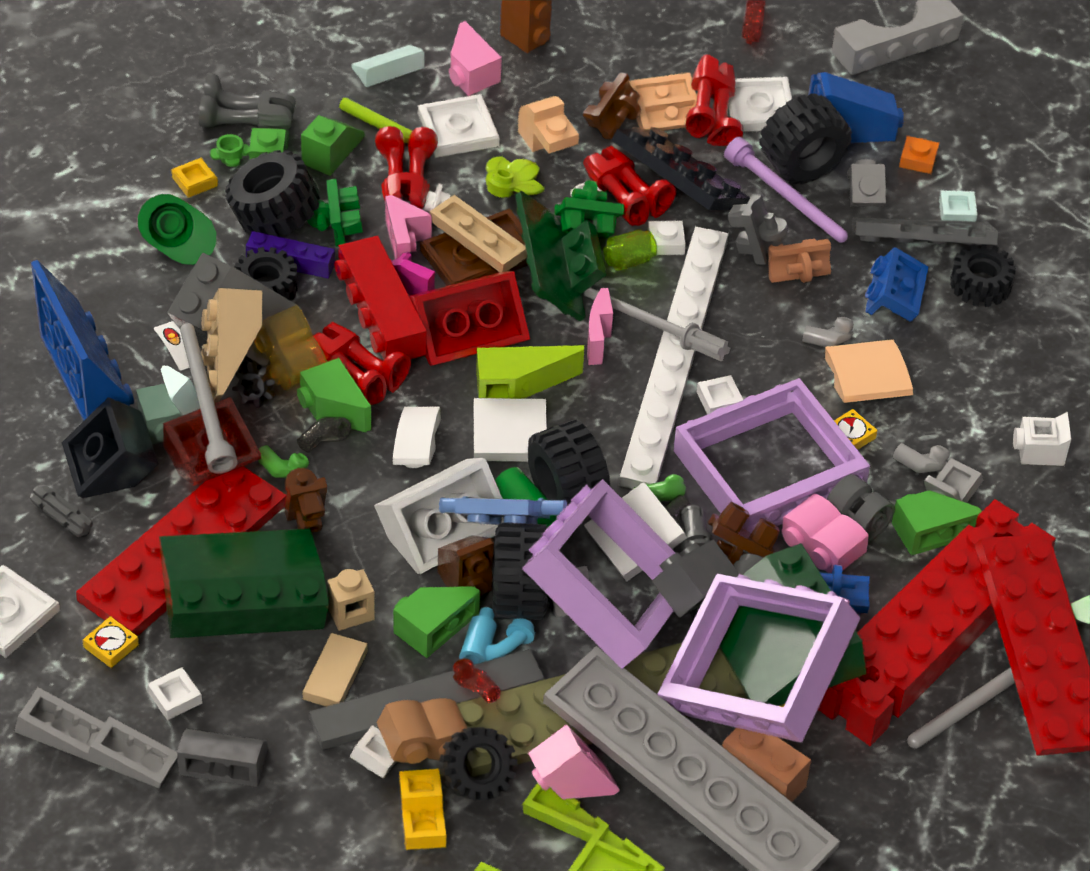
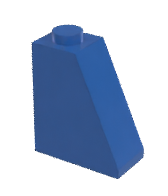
M830 73L811 75L809 95L811 93L818 96L823 95L831 102L851 128V143L896 141L897 130L903 126L902 108H897L894 94Z

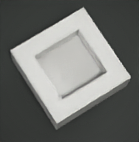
M649 221L650 255L685 254L683 221Z
M731 375L698 382L697 394L707 415L718 408H725L743 401Z
M182 667L147 684L149 695L167 720L202 704L201 693Z
M373 725L357 743L350 755L352 759L381 778H384L396 763L390 756L380 730Z

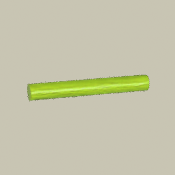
M346 97L341 100L339 105L341 110L378 129L387 126L396 127L401 130L405 142L408 143L412 130Z

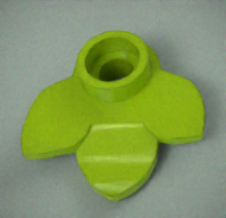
M497 156L491 158L486 164L488 173L486 174L485 182L488 192L494 196L506 198L512 196L513 192L520 191L527 195L542 193L545 189L539 182L534 180L539 174V166L530 160L516 159L513 162H509L504 157Z

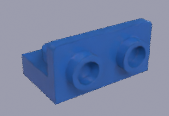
M896 247L885 257L879 256L871 268L873 279L865 294V297L868 298L865 312L872 315L881 306H884L911 322L919 314L928 266Z

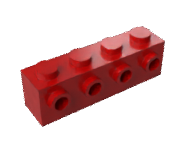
M378 235L338 245L339 260L334 262L336 275L339 281H345L346 292L351 305L356 304L358 307L360 324L363 329L368 328L374 352L380 353L383 360L389 354L396 351L403 352L410 359L425 356L427 330Z

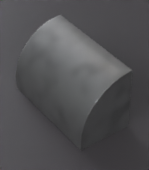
M186 729L177 750L179 775L258 787L268 749L267 741Z

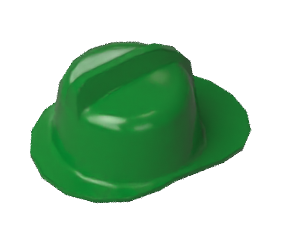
M158 194L149 198L139 211L138 228L142 237L150 245L171 259L182 264H196L202 252L209 256L213 253L217 242L216 230L212 221L181 198L172 194Z

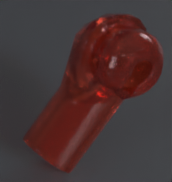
M464 658L454 663L453 671L455 674L453 679L458 686L479 693L488 703H493L500 698L501 690L487 672L474 668V664L470 659Z

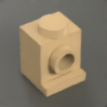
M346 569L341 571L337 577L327 580L328 609L338 631L375 620L374 590L364 569L358 571ZM358 601L360 609L346 613L345 605Z

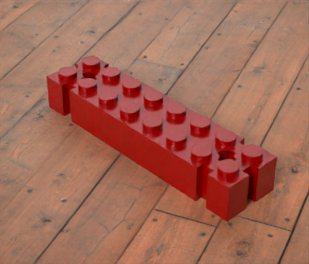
M994 499L977 516L975 527L971 525L966 526L858 632L863 643L867 674L827 688L817 710L831 720L840 715L847 720L845 729L871 746L889 728L892 714L899 718L996 620L975 548V544L979 539L1047 534V532L1032 522L1024 527L1018 523V513ZM1049 534L1054 549L1056 538Z

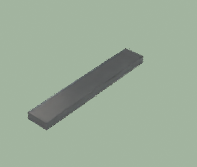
M531 649L309 711V720L321 750L362 739L372 725L379 729L377 721L385 705L392 702L414 700L422 703L432 699L446 698L456 701L457 704L542 681L544 677Z

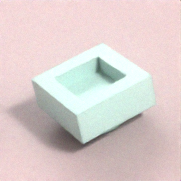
M941 190L939 198L941 220L976 221L975 192Z

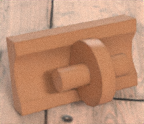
M814 238L803 240L802 243L783 245L781 243L779 246L770 245V281L774 283L800 279L801 282L806 283L810 282L812 277L831 274V242L828 239L816 241Z

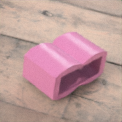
M818 494L811 495L783 517L782 535L785 542L790 547L802 543L813 563L820 570L832 573L833 565H842L843 571L867 552L869 535L864 528L852 518L841 514L831 502Z

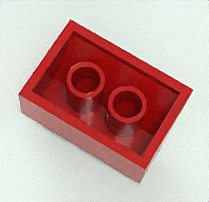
M514 271L499 272L409 296L427 330L425 357L430 366L477 354V348L504 347L530 340Z

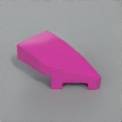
M409 251L403 253L399 258L391 260L409 295L435 289V271L411 262Z

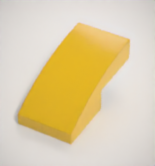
M439 769L399 771L406 850L446 847L443 795Z

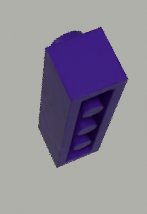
M252 231L246 244V257L247 251L253 250L256 254L260 247H264V252H269L270 247L276 248V254H279L281 250L287 252V257H293L294 264L296 263L297 272L329 279L334 268L335 249L255 231Z

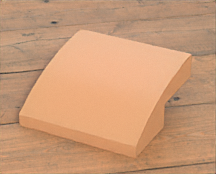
M690 73L629 81L632 88L640 95L637 103L640 105L641 113L636 120L641 129L655 127L664 131L686 128V114L691 108L695 107L697 94L691 86L692 78Z
M894 340L825 347V360L834 373V388L843 403L913 395V387L907 367Z

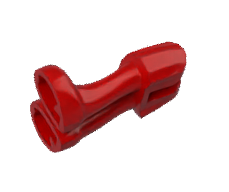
M704 55L700 59L692 77V89L698 91L695 107L691 108L686 114L685 126L690 135L695 138H701L708 134L707 143L713 146H728L735 138L743 137L744 130L739 120L727 117L729 100L735 95L734 67L726 62L719 66L717 58ZM710 99H713V109L709 107Z
M393 126L381 128L376 134L375 146L388 162V177L381 184L384 201L385 196L393 195L402 200L403 195H408L410 204L423 210L430 184L424 179V164L437 149V134L428 127H419L411 132L408 140L410 159L408 173L403 172L405 150L403 133Z
M612 145L603 149L601 155L594 153L587 156L583 161L589 179L596 181L597 187L602 192L609 190L619 204H624V214L622 217L631 225L640 226L645 224L649 214L654 218L661 216L675 199L676 188L673 184L661 179L651 186L647 185L634 170V162ZM624 183L632 193H629L622 184Z
M334 322L323 328V334L317 332L306 341L307 349L319 365L339 358L370 405L379 404L383 401L386 389L392 393L395 392L404 382L410 370L411 360L403 352H393L383 361L374 356L360 343V337L357 334ZM352 359L353 361L361 365L363 368H365L367 371L363 372L350 360Z

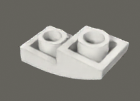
M404 407L395 439L393 465H405L408 468L430 465L436 449L435 433L441 421L440 407Z

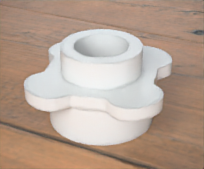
M438 184L435 193L429 191L423 210L429 214L432 209L450 198V194L441 191L442 184Z

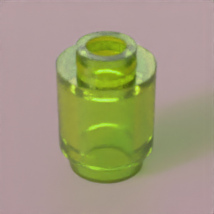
M641 229L614 236L607 240L603 250L607 264L613 266L617 271L649 262L652 257L657 255L656 240L649 230L642 231Z

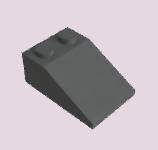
M202 252L167 311L168 315L179 328L185 323L192 324L195 328L196 336L207 341V331H202L203 309H207L208 300L214 298L219 288L261 290L262 327L244 359L250 362L255 361L261 367L270 365L301 313L302 308L238 269Z

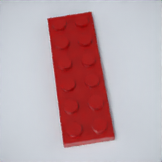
M238 462L236 467L228 472L214 473L77 590V601L103 620H107L111 616L136 636H139L167 611L159 536L258 531L285 507L287 495Z
M1049 533L980 538L975 544V548L1036 755L1090 751V666Z

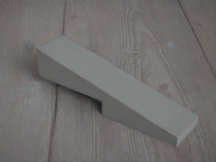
M38 687L17 718L15 733L157 788L161 787L178 759L176 751L109 716L104 723Z

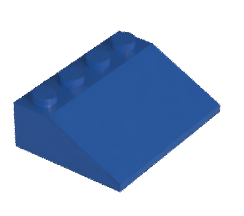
M38 260L32 261L31 268L40 336L83 421L108 397L128 406L134 404L130 386L127 383L122 384L120 381L121 373L116 360H109L107 356L109 353L104 337L102 335L97 336L95 333L96 326L91 312H84L79 300Z

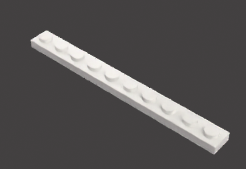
M695 227L667 321L683 328L689 323H696L702 330L727 246L728 233ZM666 331L663 332L622 467L619 478V486L633 489L643 482L646 485L658 482L696 350L683 349L680 346V338Z

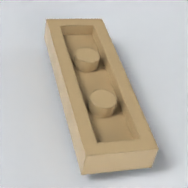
M453 195L430 211L433 224L499 272H506L527 258L525 245L456 195Z

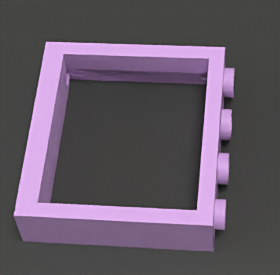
M800 378L783 385L779 384L773 389L758 395L749 396L743 401L728 407L718 408L703 417L688 420L687 423L677 426L673 450L720 513L730 502L740 505L749 512L750 515L742 528L752 533L760 518H764L776 526L783 524V517L813 494H818L827 499L835 485L847 475L855 474L867 483L870 465ZM793 413L835 467L742 504L701 449Z
M602 479L592 489L585 485L571 499L572 502L558 514V519L542 533L543 536L529 549L533 556L522 569L623 669L649 646L674 610L659 592L636 625L633 626L559 549L588 515L652 580L663 571L659 565L675 554V552Z
M716 574L657 695L684 716L802 743L860 617L849 605L850 601L848 599L838 597L831 591L828 594H822L800 585L796 586V588L782 586L773 580H765L763 583L753 581L741 574L738 577ZM739 605L824 622L784 707L699 689Z

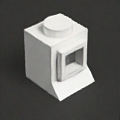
M1068 412L1056 418L1023 417L1020 428H1015L1013 434L1014 449H1019L1021 464L1065 465L1071 442Z

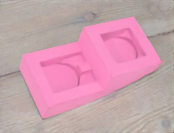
M608 288L600 289L590 312L587 343L588 365L603 364L604 338H610L612 335L613 310Z

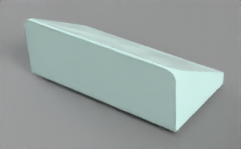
M408 45L353 63L352 69L363 84L369 87L423 69L424 51L421 48Z
M164 365L160 370L171 401L198 437L204 436L206 428L194 384L188 377Z

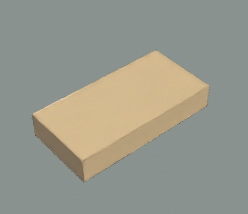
M331 633L303 690V700L326 707L344 702L368 652V644Z

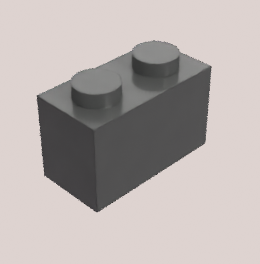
M713 539L702 546L694 542L680 554L676 552L659 565L663 571L652 582L680 618L702 605L716 574L738 577L739 573Z

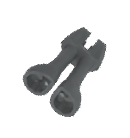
M207 73L204 95L201 96L199 126L210 128L223 124L257 125L258 128L288 130L291 128L296 100L291 95L266 90L257 95L230 94L222 89L218 75Z

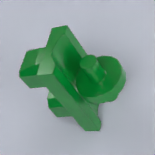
M337 179L326 180L329 204L323 200H318V209L313 211L314 215L307 222L320 231L326 230L331 225L334 229L335 245L338 247V245L346 243L345 235L363 233L360 210H355L360 209L357 186L339 189Z
M587 180L583 189L573 188L572 198L565 197L562 204L555 205L554 215L561 216L563 233H569L582 224L584 219L593 220L598 237L609 238L615 232L616 219L624 214V204L606 202L607 192L598 191L596 181Z

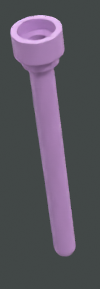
M737 137L729 143L724 152V157L734 166H746L837 242L843 243L847 240L848 234L842 227L754 156L755 153L752 150V145L745 139Z

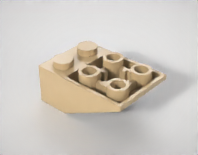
M219 288L214 298L208 300L207 309H203L201 325L202 331H207V344L202 345L201 355L204 366H207V377L215 407L224 395L262 327L261 290Z

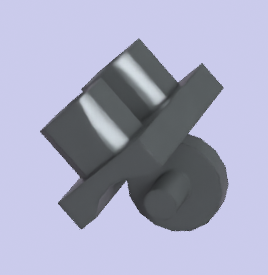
M752 194L747 204L733 205L728 214L731 227L745 228L746 230L740 231L737 237L736 246L739 254L753 255L756 264L765 265L769 246H779L782 243L781 238L788 233L786 221L782 218H775L773 213L767 214L762 194Z

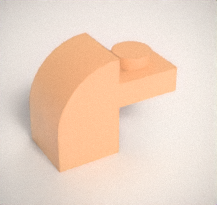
M552 96L520 108L518 132L532 152L545 148L549 154L578 144L579 134L565 116L564 103L560 98Z

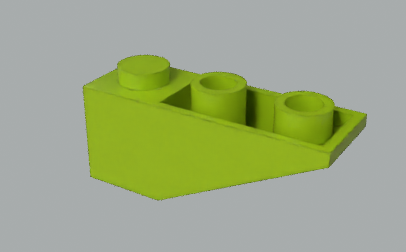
M584 345L477 348L476 375L478 398L525 399L583 373Z

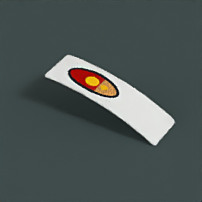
M171 321L155 327L154 330L169 350L179 370L182 371L190 368L181 332L175 322Z

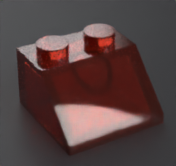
M231 397L214 403L223 438L234 447L237 457V465L232 470L262 459V455ZM201 409L163 423L164 447L181 477L195 486L225 474L213 473L208 469L205 452L207 451L209 440Z

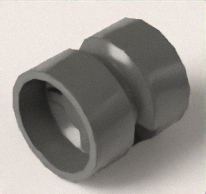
M855 474L847 475L840 480L827 497V500L841 514L852 518L864 528L869 535L868 542L876 539L886 529L894 516V504L880 493H872L871 486Z

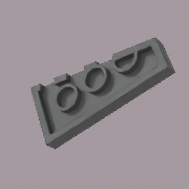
M852 217V231L855 235H860V240L877 242L880 241L881 237L894 238L895 242L913 243L914 239L928 240V243L933 244L960 242L966 245H997L998 231L988 222Z

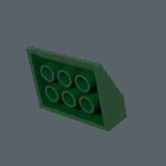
M311 529L159 536L170 638L324 629L328 610V598L324 572Z
M802 543L765 556L743 574L753 581L763 583L765 580H773L782 586L796 588V586L800 585L822 594H828L831 591ZM739 605L719 648L749 700L775 706H781L786 703L824 622ZM856 630L849 641L828 688L867 674L863 643Z

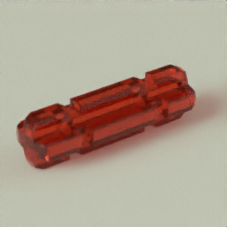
M747 0L742 29V38L746 39L745 42L747 44L760 40L765 0Z

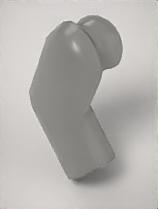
M838 317L835 321V326L828 330L806 325L802 342L822 347L838 346L850 340L853 336V321L846 317Z
M901 443L896 448L893 459L917 473L941 471L947 464L946 461L950 453L947 448L936 445L931 448L929 454H920Z

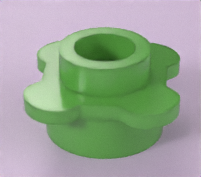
M227 134L218 138L216 148L210 151V157L214 160H221L229 167H235L239 165V161L243 156L249 155L250 147L247 144H243V140L239 136Z

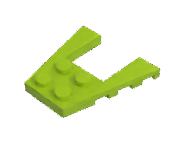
M537 783L523 802L524 814L588 842L568 871H664L662 865L627 838L623 841L610 831L609 824L600 817L593 818L580 808V802L575 798L562 799L551 787L545 791ZM480 862L475 871H500L483 862Z

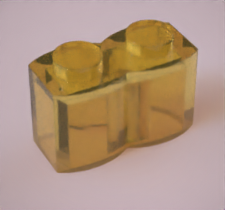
M298 305L262 320V327L255 337L254 343L261 353L265 352L270 359V374L272 378H279L276 384H281L285 391L300 385L301 371L327 362Z

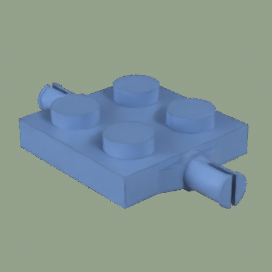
M463 496L462 498L441 497L439 501L440 513L467 515V522L499 525L501 518H504V523L537 524L538 519H550V515H558L567 506L566 500H545L544 498L533 501L522 499H477Z

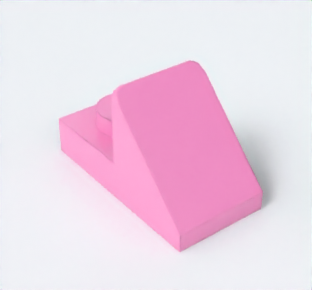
M393 195L385 196V221L394 258L397 259L405 252L409 251L410 254L411 252H416V241L431 238L432 217L428 212Z

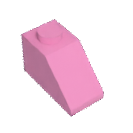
M464 21L459 24L451 51L449 76L454 85L459 86L470 96L501 82L502 57Z
M565 725L528 753L536 767L532 771L536 781L545 791L551 787L562 799L615 795L620 791L606 764L568 725Z

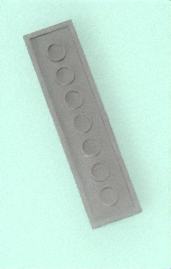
M597 646L544 694L543 703L749 871H817L838 849L840 841L625 668L621 669Z

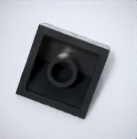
M110 397L61 442L77 496L81 498L135 487L158 465L142 412Z

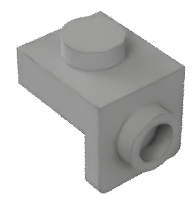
M862 159L856 161V164H851L847 171V178L850 179V206L884 207L886 204L885 164H876V161L871 159Z
M950 458L936 478L928 475L924 480L926 491L931 490L967 503L983 482L982 473Z

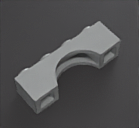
M950 0L916 1L913 20L905 25L881 27L861 19L835 28L832 54L852 76L958 40L964 15Z

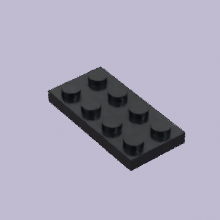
M632 127V129L616 130L612 138L615 144L706 209L731 210L733 205L747 204L750 200L749 196L740 191L742 187L738 183L727 178L723 179L716 174L717 169L714 166L693 158V153L690 149L669 141V136L666 132L655 127L650 129Z

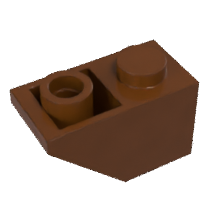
M471 535L438 548L437 572L447 587L475 586L480 590V597L492 591L494 543L491 538Z

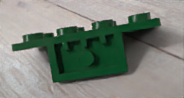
M520 191L515 195L518 207L517 214L521 221L522 239L526 246L527 264L533 281L532 289L540 299H546L558 307L563 314L570 315L581 322L586 318L581 294L607 275L596 226L586 220L569 233H563L561 217L555 216L552 211L523 191Z

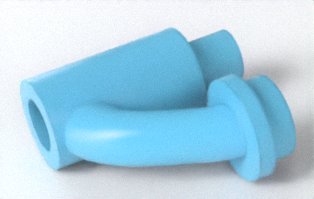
M483 607L479 615L471 619L459 659L464 665L471 666L506 656L521 644L533 642L535 637L534 625L527 619H514L507 627L506 635L508 637L497 644L491 645L497 624L493 620L495 616L493 609Z

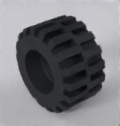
M811 93L808 96L805 94L798 96L795 100L791 99L783 107H779L775 114L768 118L766 121L767 125L762 128V137L759 139V144L764 155L785 181L788 180L793 184L797 182L804 184L809 180L819 179L823 174L826 175L834 166L841 162L840 159L849 150L847 147L852 141L850 137L852 131L848 123L825 96Z
M274 150L271 153L265 152L256 158H251L245 165L240 166L236 170V174L230 177V184L225 189L227 194L225 197L241 227L249 236L252 231L278 237L293 233V230L305 225L304 222L312 218L314 215L313 211L318 209L320 193L304 161L298 154H293L292 151L288 150L284 152Z
M573 419L535 433L529 438L528 464L534 485L548 500H566L568 505L572 502L571 499L585 485L592 489L603 479L610 486L609 471L602 450L594 436L582 422Z
M499 523L495 530L493 612L496 619L523 618L527 620H543L547 612L548 595L522 568L533 556L529 549L543 536L542 533L547 529L546 524Z

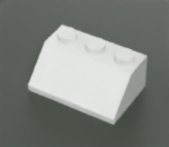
M485 458L465 459L374 505L388 539L417 574H422L437 566L438 548L471 535L489 538L495 536V530L498 525L467 522V515L440 513L439 510L441 497L462 498L467 496L468 498L502 499Z

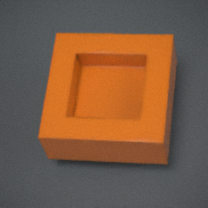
M907 136L899 167L932 174L939 143Z

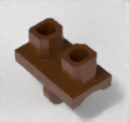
M619 73L614 82H604L599 89L601 101L598 105H588L583 112V117L588 125L598 128L603 138L606 139L613 138L616 130L619 129L626 118L634 120L641 113L640 105L637 103L640 95L630 85V77L626 73Z
M296 468L287 475L285 480L287 496L284 512L287 521L296 519L298 529H311V533L322 530L321 517L325 515L324 505L328 488L325 477L317 479L315 474L306 468Z
M730 502L720 516L713 513L708 521V524L713 526V534L730 542L728 544L719 539L717 545L732 565L739 561L741 555L747 554L743 550L763 558L775 553L773 546L780 532L778 527L772 522L760 518L754 530L750 533L742 528L750 515L749 512L734 502Z

